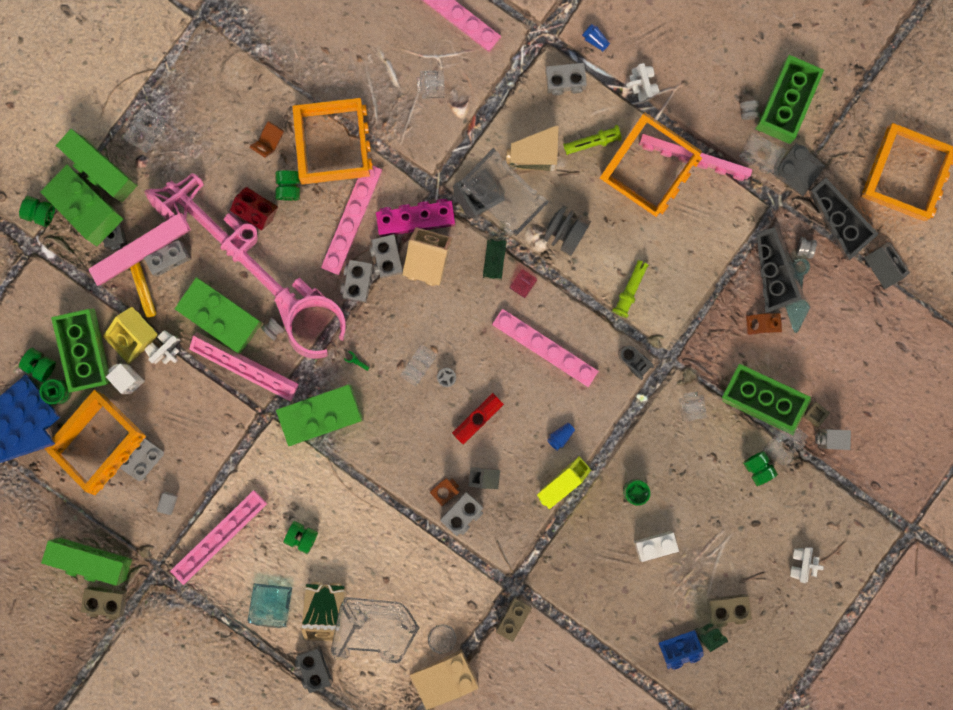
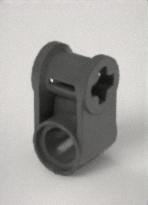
M624 346L618 352L619 359L640 380H643V376L650 368L653 369L655 367L650 360L633 346ZM626 349L632 351L633 355L630 360H626L623 356Z

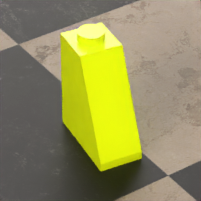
M578 456L537 494L539 501L550 510L579 486L591 472V469Z

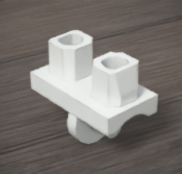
M642 63L631 70V82L627 83L626 87L627 89L633 88L634 94H638L639 102H645L659 93L658 85H650L649 78L654 77L652 66H645Z
M164 330L158 336L163 343L160 348L151 343L144 349L150 357L148 360L152 364H157L165 355L166 357L162 360L165 365L170 360L174 363L178 361L175 355L179 350L175 346L181 340Z
M813 548L794 549L793 559L803 560L802 568L792 566L790 577L806 583L809 579L810 568H812L811 576L817 577L818 570H824V566L819 565V557H814L813 564L811 563Z

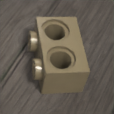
M87 587L83 593L81 612L87 613L86 616L89 617L104 615L106 619L117 620V617L119 618L124 615L127 592ZM91 598H95L98 601L97 607L91 605ZM111 600L116 602V610L110 608Z
M746 594L707 599L710 622L713 625L716 624V627L727 626L729 622L745 624L747 620H752L749 596ZM738 605H743L744 609L741 614H735V608ZM718 608H724V615L721 617H716L715 613Z
M514 595L496 628V633L513 642L532 609L531 604Z

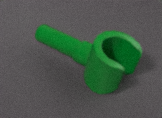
M348 351L353 355V358L350 361L344 358L346 362L354 363L366 371L369 370L370 367L357 359L355 353Z

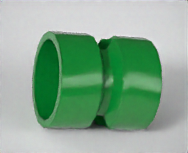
M276 171L275 183L279 186L275 190V199L281 201L300 200V188L297 187L300 184L298 171Z
M29 195L23 199L19 210L20 219L29 222L34 221L35 224L43 227L50 225L55 214V207L51 203L46 201L40 202L39 199Z
M30 348L22 357L18 367L27 374L32 373V376L40 382H45L54 371L56 361L48 356L43 357L40 351Z
M49 379L41 385L39 390L41 399L48 404H64L68 402L72 395V392L69 393L67 383L64 380Z
M761 451L743 462L747 471L753 474L751 478L756 486L763 485L778 475L774 466L768 464L770 460L765 451Z
M633 479L624 485L623 495L629 503L641 506L650 498L651 491L645 482Z
M293 521L283 543L292 548L297 546L298 551L308 555L319 532L311 528L304 529L303 524ZM298 533L303 534L300 541L296 539Z

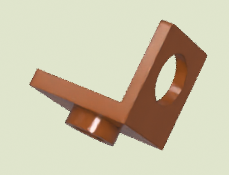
M268 121L259 140L251 144L249 148L266 158L275 152L285 131Z
M780 313L746 316L748 335L782 332ZM754 319H757L759 322L757 330L752 328V321Z
M446 477L430 493L441 506H444L459 493L457 488L460 486L453 478L449 480ZM442 487L449 491V495L445 499L440 498L437 494L438 490Z

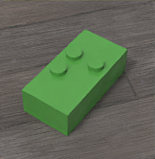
M788 55L782 64L755 129L791 144L798 134L824 69Z
M70 129L55 145L74 162L72 166L80 173L84 171L89 175L87 179L100 189L103 188L123 203L137 187L130 178L73 129Z
M66 165L40 191L73 227L96 247L123 220L109 203L69 165Z
M197 277L174 308L240 354L263 323Z
M86 309L51 317L69 393L110 384L111 382L106 378L109 374V368L95 309Z
M739 364L722 396V400L736 409L794 435L811 402V397Z
M346 385L276 410L288 447L363 421L351 385Z
M58 537L48 540L41 564L65 570V574L70 576L82 575L87 581L95 582L98 580L117 586L126 581L132 559Z

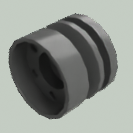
M563 205L552 217L546 228L543 240L548 242L551 235L554 236L555 239L551 245L555 246L559 240L563 241L560 250L572 256L592 221L580 215L574 222L572 220L574 211L571 210L568 217L564 216L567 207Z

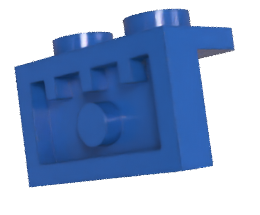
M695 630L659 643L667 669H679L684 663L698 662L704 656Z

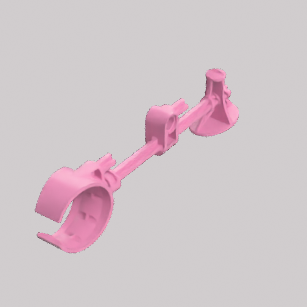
M191 173L177 184L170 181L162 189H146L144 191L150 204L165 220L175 216L172 212L174 208L177 214L180 213L177 208L179 203L184 208L185 219H187V212H189L220 242L221 250H226V254L232 256L234 262L239 261L275 296L274 301L277 304L287 331L289 342L296 352L312 359L324 358L328 354L327 349L312 351L303 348L293 336L292 323L294 318L301 311L309 307H324L334 312L340 322L339 339L344 340L345 318L336 303L326 298L316 288L312 290L300 277L294 281L292 286L304 298L296 299V295L290 293L288 287L283 288L248 255L247 252L258 240L257 230L252 224L248 222L243 223L232 212L228 213L223 220L235 231L229 236L192 200L204 186L202 179L198 178V175ZM192 178V180L182 189L179 188V186L183 185ZM198 185L191 196L188 197L187 194ZM157 192H168L172 197L167 198L157 194ZM156 196H158V197H160V198H162V199H165L166 201L162 202V201H161L159 198H157ZM246 232L253 234L250 239L243 237Z

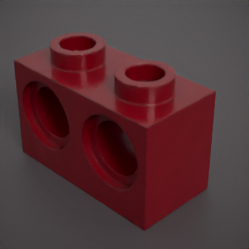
M246 186L235 196L230 211L262 231L273 220L278 206Z

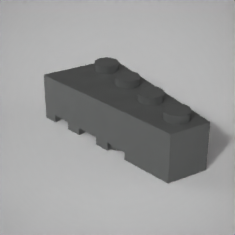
M823 178L809 191L812 200L846 261L851 260L879 234L827 178Z
M773 227L758 233L757 242L761 262L765 313H772L806 300L779 228Z

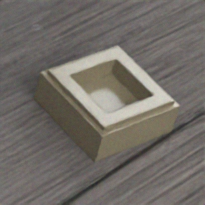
M813 401L803 417L819 428L830 412L816 401Z

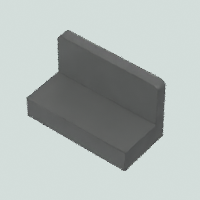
M890 242L883 244L877 250L865 256L866 262L885 289L910 274Z

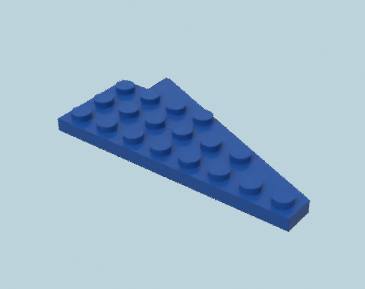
M27 374L0 396V463L55 444L46 429L55 423L60 416L51 404L45 403L41 399L40 389Z

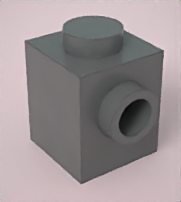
M122 222L103 240L105 248L117 251L122 249L124 245H128Z
M471 467L468 486L498 489L500 470Z

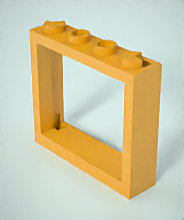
M361 98L292 106L298 173L301 184L370 177L369 170H373L372 158L368 159V152H371L370 140H366V134H369L368 122H364V116H367L366 105L362 104ZM357 111L363 167L308 173L303 117Z
M644 112L600 179L657 217L659 213L663 215L669 205L666 203L670 197L672 199L676 197L680 191L677 188L681 182L685 183L691 175L689 173L691 167H697L702 159L700 156L702 151ZM646 123H649L693 153L657 206L612 176V173Z
M890 124L887 126L860 197L922 221L933 218L937 210L935 207L936 202L941 199L944 192L942 189L943 184L950 177L949 168L953 165V146L900 125ZM896 134L946 153L925 210L875 192Z
M93 390L52 438L55 444L44 449L85 492L96 495L104 488L108 480L116 474L120 466L129 459L133 451L140 446L146 435L104 394ZM103 406L129 434L92 477L86 481L61 454Z

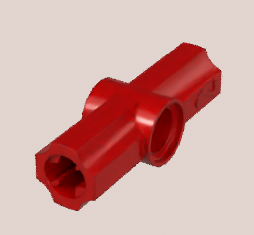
M492 393L452 434L464 445L504 404ZM480 413L483 415L484 420L481 424L473 422L472 417L474 414Z

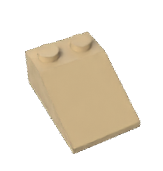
M462 649L410 674L426 710L460 698L479 688V684Z

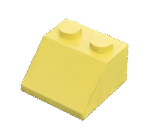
M130 307L115 317L103 337L130 364L154 341L158 334L133 307Z

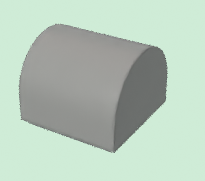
M166 491L163 492L156 509L157 512L172 515L178 496Z

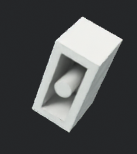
M115 364L108 370L109 374L106 376L121 394H132L145 382L127 364Z
M672 531L634 541L638 558L641 562L679 552Z

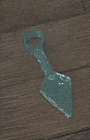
M803 258L797 259L792 263L801 288L803 287L804 275L810 270L809 262ZM798 262L805 264L806 268L802 273L796 270L795 266ZM805 300L786 307L795 333L799 331L810 309Z

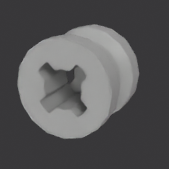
M759 101L740 103V108L743 111L741 114L742 120L761 117L758 111Z
M800 237L796 255H805L807 258L812 259L816 251L817 241L813 239L809 241L805 237Z
M273 317L269 319L266 325L261 327L273 341L277 339L279 333L285 331Z
M443 368L438 372L437 380L443 387H451L456 382V374L450 368Z

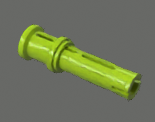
M618 125L604 131L601 129L597 132L598 134L564 143L566 155L598 145L607 146L608 143L617 140L621 142L622 136ZM590 141V143L575 147L576 145Z
M637 260L624 292L619 294L620 299L616 308L612 310L613 313L621 317L628 318V311L632 303H635V293L649 266L647 263H644L640 269L643 261Z

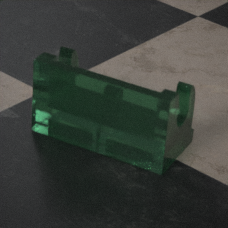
M487 240L483 278L502 280L507 241Z
M708 623L700 629H694L709 652L728 642L726 636L722 635L717 628L707 632L709 628L714 626L712 623Z

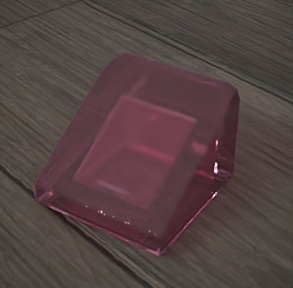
M522 269L511 284L510 289L526 298L537 282V278Z

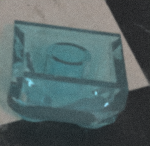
M254 583L248 623L272 628L287 627L292 587Z

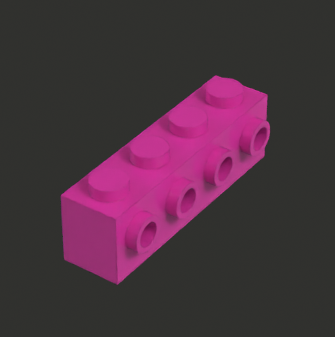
M439 199L433 204L425 201L417 203L418 206L410 207V204L398 206L399 209L391 210V207L380 208V212H376L379 236L414 232L416 227L431 230L455 226L452 201Z

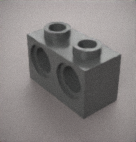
M320 646L297 654L295 665L297 670H301L303 675L301 681L304 689H308V692L312 693L332 685L333 680ZM305 657H312L314 664L307 665L304 660ZM318 675L321 678V682L317 684L312 682L311 676Z

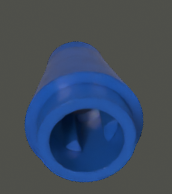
M591 24L582 34L586 42L602 52L610 44L597 25Z
M566 423L549 434L547 441L555 450L563 449L573 432H575V429L571 424Z

